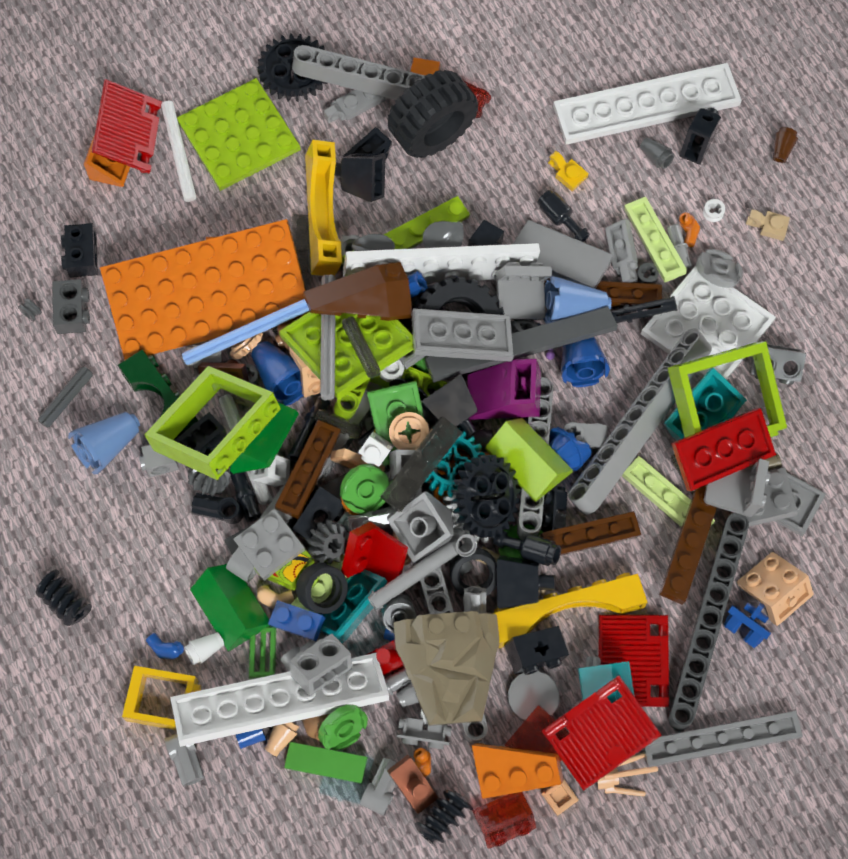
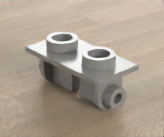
M405 717V719L400 718L398 729L403 730V735L397 734V737L402 738V743L417 745L418 740L428 742V747L443 749L444 744H450V742L445 741V736L451 737L452 726H447V724L428 725V730H422L424 720Z

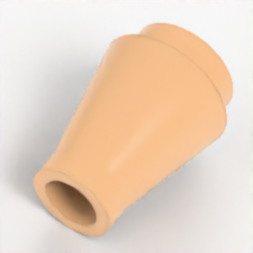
M294 722L273 726L264 749L277 757L298 734L296 731L299 726Z

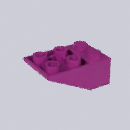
M537 359L507 361L468 374L467 388L478 410L476 414L469 418L470 420L540 417L541 371Z

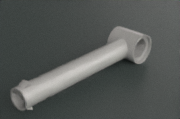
M453 529L454 535L447 544L393 579L376 592L372 591L370 596L367 597L375 610L384 608L383 605L392 598L407 590L459 554L463 557L471 556L477 548L475 537L462 529ZM465 538L464 544L458 547L459 541Z

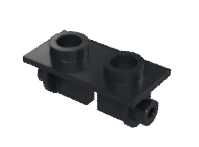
M556 485L544 495L541 531L547 532L566 527V514L558 513V510H567L568 492L565 491V487Z

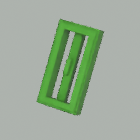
M269 626L260 631V672H255L256 635L251 636L249 679L275 675L277 628ZM266 632H271L269 672H265Z

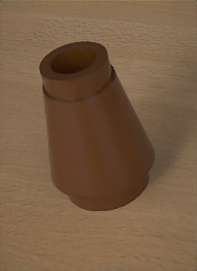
M781 127L776 132L773 153L774 161L786 163L798 141L796 130L789 127Z

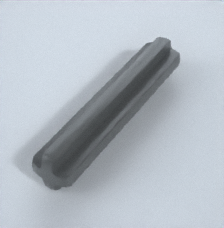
M83 366L77 371L38 417L40 424L46 428L53 424L93 376L89 369Z

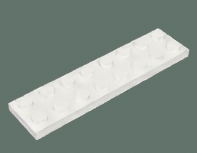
M724 63L554 101L553 108L565 145L696 116L700 108H714L718 111L740 106L742 100L729 65Z
M539 243L348 251L345 255L343 277L375 265L401 262L407 276L418 271L423 275L427 284L440 282L450 277L451 279L465 277L466 280L475 279L480 281L493 279L497 281L496 272L505 266L506 263L519 262L520 266L537 263L540 248Z
M377 653L351 658V670L311 696L291 677V671L170 697L180 747L326 715L344 705L362 707L389 701L388 689L380 663L376 658Z

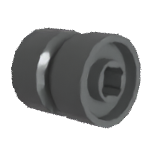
M405 591L383 605L384 608H380L383 624L392 633H394V622L416 618L412 600Z

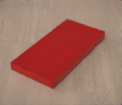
M755 408L671 443L687 491H693L752 466L759 459L766 460L776 455L761 408Z

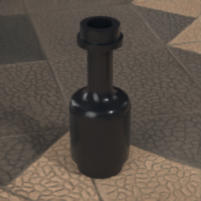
M548 190L541 195L537 201L540 205L539 209L556 226L565 224L575 235L574 239L584 242L590 236L588 229H582L571 218L572 208L556 192L553 193L551 190Z
M503 531L502 535L496 534L493 541L494 545L498 546V548L503 549L507 546L521 550L520 553L523 559L545 566L550 564L556 565L561 555V547L556 545L555 541L534 535H528L524 540L508 536V533Z

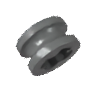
M643 263L640 265L637 272L638 282L643 284L656 283L659 276L656 266L653 263ZM647 270L652 272L649 278L644 277Z
M28 298L24 300V305L18 306L20 312L33 322L36 320L35 316L42 313L40 308Z

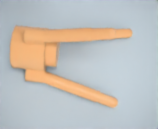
M644 752L632 756L619 766L644 758ZM645 767L618 771L616 768L597 781L598 790L605 789V794L619 793L645 796V791L614 787V785H619V777L657 772L658 767Z

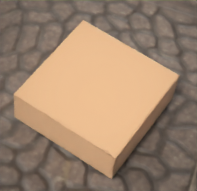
M565 780L561 785L551 786L541 794L556 816H559L579 801Z

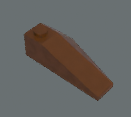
M401 262L375 265L304 291L303 293L310 313L335 316L350 313L357 314V318H366V315L380 316V320L385 321L412 318L409 279Z

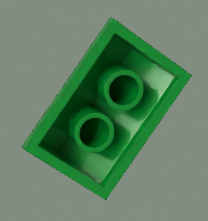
M278 403L281 408L279 412L231 464L230 471L235 474L269 468L299 415L297 410Z
M227 564L208 567L190 588V591L214 630L222 637L224 646L229 652L270 625H268V616L247 583L226 569Z

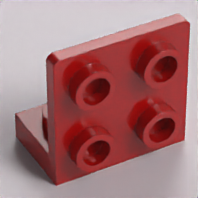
M368 522L350 531L341 572L349 578L366 569L385 578L389 583L402 574L408 547L372 522Z

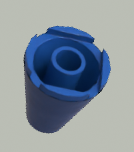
M595 337L563 346L561 377L564 383L567 384L568 381L572 383L573 387H588L599 383V378L603 375L605 378L608 376L610 371L609 363Z
M268 341L259 342L253 348L251 357L265 389L273 392L278 403H283L285 406L295 403L303 397L300 369L291 356Z

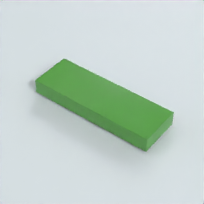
M290 742L284 768L363 784L368 757Z

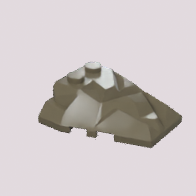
M477 611L420 615L415 619H404L394 622L395 649L404 664L406 675L411 680L415 689L417 700L428 725L481 722L500 641L497 615L490 613L478 614Z

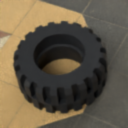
M449 70L435 71L434 74L425 75L423 79L414 82V85L410 88L408 87L404 94L397 98L396 104L391 107L390 114H388V129L408 155L416 158L435 155L436 152L443 151L448 145L456 142V139L462 136L465 130L472 125V120L476 118L478 111L477 97L456 72Z
M450 277L435 283L420 295V298L415 301L412 307L413 309L440 310L448 303L457 302L465 305L472 313L505 314L503 307L498 308L496 302L499 299L496 294L491 296L488 293L490 291L489 287L486 285L480 286L478 285L479 281L475 279L466 280L465 277H456L455 279ZM411 323V327L409 328V332L413 335L412 323Z

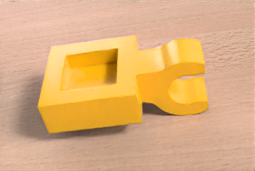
M557 151L549 156L551 160L548 164L558 171L555 178L572 192L588 177L589 173L571 159L566 163L563 156Z

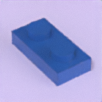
M277 600L268 625L316 642L326 617Z

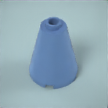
M551 276V281L547 280L545 283L544 293L547 313H545L544 322L546 324L605 307L611 309V298L608 297L607 292L556 276Z
M124 412L75 429L69 433L68 438L71 439L73 437L75 443L71 446L86 468H89L91 465L95 469L91 473L98 474L139 433L138 427L140 422L134 414Z

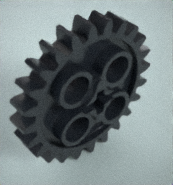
M290 33L289 39L281 35L280 42L273 39V46L266 44V51H261V58L258 59L259 66L257 69L260 82H263L264 89L270 90V95L277 92L279 100L285 95L287 102L290 101L291 97H295L296 102H299L300 96L308 100L309 93L316 96V89L323 90V84H328L327 82L299 76L295 72L293 83L290 84L294 50L301 45L325 50L324 45L319 47L318 40L311 43L310 36L304 40L302 39V34L294 38L293 34Z
M496 455L472 457L471 463H464L465 470H458V474L461 477L460 480L454 479V483L458 487L451 490L453 494H456V498L451 503L457 504V508L453 513L460 514L457 522L464 523L463 530H469L471 535L481 538H495L496 534L502 535L503 529H510L508 521L515 522V518L512 515L513 512L519 513L515 505L521 501L519 498H516L521 489H516V485L519 483L518 479H513L516 471L509 470L511 464L504 463V458L496 457ZM501 492H502V495H501V496H497V497H483V498H481V499H472V500H471V497H474V496H486V495L488 496V495H491L492 493H501Z

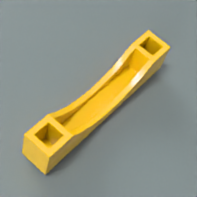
M312 140L305 154L311 275L324 276L332 274L335 276L342 264L341 241L336 232L333 214V185L336 166L335 142Z
M623 573L616 576V580L606 582V579L593 582L592 586L582 589V586H576L568 589L565 594H547L543 596V600L537 603L519 605L510 609L509 607L495 609L492 614L497 615L500 639L498 649L505 647V644L512 637L530 633L541 621L565 609L597 607L610 610L619 615L644 609L648 602L639 575Z

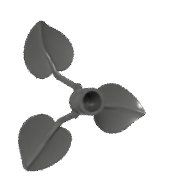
M439 221L430 224L423 233L424 246L426 248L461 247L464 238L463 223ZM368 234L355 240L352 243L353 251L394 250L395 245L389 237L383 234ZM421 294L411 298L413 305L420 298Z

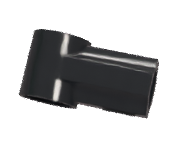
M196 493L195 497H193L191 513L193 515L225 521L228 524H237L244 517L242 506L231 497H212L207 494L202 495V493ZM236 506V511L233 515H225L229 507Z

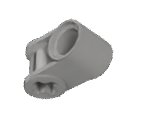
M570 422L563 428L568 433H574L578 441L588 443L592 454H594V451L596 454L607 439L608 427L603 424Z

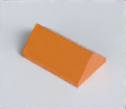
M92 140L84 161V167L89 180L123 187L130 167L92 153Z

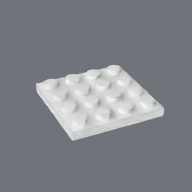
M695 266L670 296H675L678 311L654 315L642 329L641 335L669 354L686 331L693 328L698 329L712 347L709 355L758 342L775 321L776 317L734 287L724 288L710 283L701 276ZM743 359L713 368L727 380ZM710 368L698 371L696 374L703 378Z

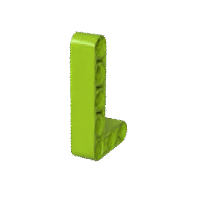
M413 367L404 368L401 377L416 381L417 387L426 393V398L430 396L427 389L437 391L447 384L443 380L433 383L429 374ZM379 373L361 384L360 388H355L340 399H337L334 413L342 420L351 419L358 409L369 381L384 388L389 387L390 382L384 381ZM342 402H348V403H350L351 406H352V409H349V410L344 409V408L341 406V403H342Z

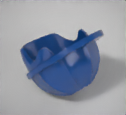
M559 427L550 430L549 446L573 471L579 470L591 456L589 444L578 441L574 433H568Z

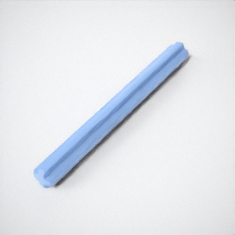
M305 299L300 300L182 353V358L186 365H190L310 310Z

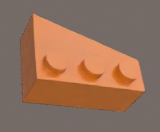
M477 742L472 745L482 799L561 785L564 781L558 754L493 746Z

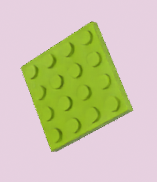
M257 78L177 117L179 126L220 191L301 150L299 143Z
M308 312L280 330L279 333L286 344L321 380V314ZM350 313L335 316V397L340 399L414 350L413 335L398 320L385 321L380 320V316L366 315V318H357V314Z

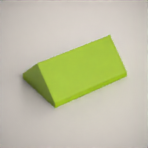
M523 418L506 421L485 447V450L490 455L504 458V463L511 464L509 470L516 471L513 479H518V484L535 502L573 472L569 465Z

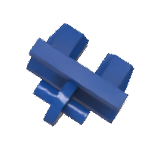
M747 603L744 609L752 614L750 617L734 605L728 611L730 614L724 623V627L734 634L742 623L751 628L743 640L753 648L758 646L763 639L767 640L771 634L770 631L754 621L757 618L765 624L769 619L768 616L761 612L765 606L764 604L760 603L755 608L750 603Z

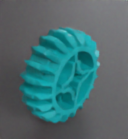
M452 430V436H447V432L442 431L441 439L434 434V443L426 441L425 446L427 449H421V456L423 457L421 458V466H423L421 467V475H425L423 483H430L429 489L431 491L439 487L438 495L440 496L443 495L444 491H448L449 498L453 496L451 490L458 487L454 483L458 470H465L464 463H471V460H468L467 457L458 454L457 448L466 451L471 458L485 455V453L480 452L482 449L481 444L474 445V437L466 440L465 432H462L460 437H458L456 430ZM449 447V451L445 455H438L437 458H434L440 450ZM452 454H454L455 461L453 473H451V467H449V461L452 460ZM433 468L444 471L448 479L445 480L439 477Z

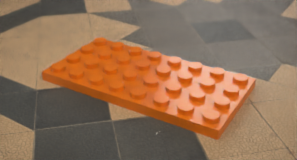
M288 219L100 267L124 360L142 349L149 356L215 339L303 300V293L306 291Z

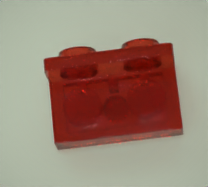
M523 792L508 794L472 810L488 849L494 846H502L508 840L527 835L536 829L533 812Z

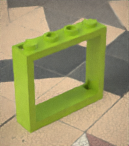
M766 341L747 344L668 367L685 437L701 431L688 374L749 356H753L769 420L767 428L770 437L779 435V430L787 428Z
M208 366L144 435L153 451L218 480L281 408L273 392ZM220 388L255 403L208 456L174 441L175 437Z

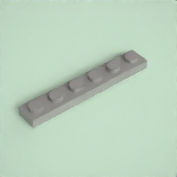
M792 711L662 736L643 748L647 767H654L800 739L803 735L797 713Z

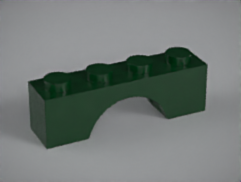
M143 349L118 364L121 374L134 392L152 391L163 398L164 409L161 416L181 396L178 391L173 393L170 389L172 383L165 373L160 375L156 369L159 367L158 363L152 355L147 356ZM196 416L186 425V427L175 437L174 440H176L180 435H182L186 430H188L192 425H194L198 421Z

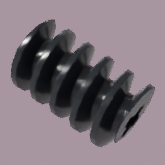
M55 569L41 580L36 588V595L42 598L44 604L49 605L51 611L56 612V616L59 619H63L64 625L71 626L84 619L91 611L92 605L88 604L83 607L86 598L81 597L77 599L79 596L78 590L70 593L73 585L71 583L64 585L66 581L65 576L56 579L60 572Z
M446 789L443 791L446 800L442 798L436 799L439 808L435 806L429 807L432 816L422 815L425 824L415 823L418 833L436 849L435 841L445 842L441 835L443 832L449 835L452 834L449 825L459 826L456 817L466 818L463 809L473 810V807L454 790L453 792Z

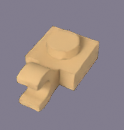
M751 210L746 225L761 228L760 235L783 241L790 217L767 211L764 216L757 210Z

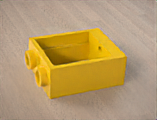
M134 666L122 718L127 722L176 730L175 719L139 713L147 677L187 684L185 694L201 691V685L198 684L196 676Z

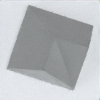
M427 491L387 519L400 542L408 547L407 553L413 563L447 544L454 535L451 510Z

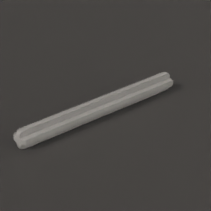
M332 274L324 275L322 277V285L334 281L335 276ZM321 314L320 394L323 400H333L335 397V315Z

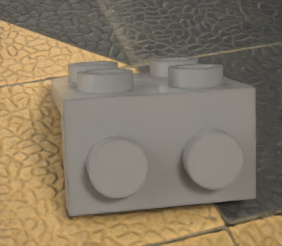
M509 262L496 272L497 297L499 299L497 303L498 308L503 307L504 315H510V320H542L545 318L544 281L552 276L551 267L543 266V263H530L528 266H520L519 262Z
M759 459L752 468L747 467L707 484L704 502L711 506L752 517L766 503L767 494L764 493V490L771 476V472L768 471L769 461Z

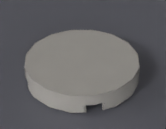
M709 249L705 253L702 252L696 262L697 270L701 276L719 287H735L743 275L741 265L738 262L735 264L732 261L733 257L721 250Z
M539 671L530 675H525L524 673L518 675L511 683L508 691V703L512 713L527 723H539L548 720L556 712L560 701L559 689L555 681L547 674Z

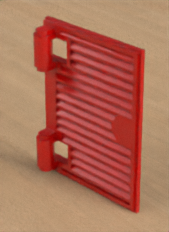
M104 79L91 152L140 170L141 173L150 174L152 165H149V161L154 155L160 118L157 117V111L161 108L162 101ZM146 104L149 105L148 113L145 112ZM138 152L142 153L140 161L137 160Z
M599 615L598 657L601 660V665L629 661L634 697L641 707H669L668 615ZM650 624H658V636H650ZM651 685H659V697H651Z
M620 676L611 680L542 730L583 791L662 736ZM618 690L622 697L611 703L607 697ZM566 727L570 734L559 740L556 733Z

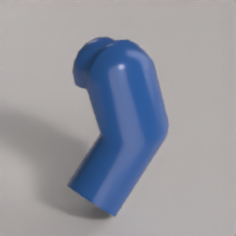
M156 633L151 634L146 639L148 645L161 659H175L184 652V646L181 642L163 643Z

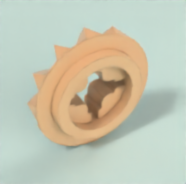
M259 333L233 345L230 356L236 360L246 356L261 341L263 334Z
M405 412L397 415L390 423L389 437L392 444L399 450H419L429 438V426L421 415ZM407 422L412 429L419 430L411 435V442H409L406 435L398 434V432L406 430Z

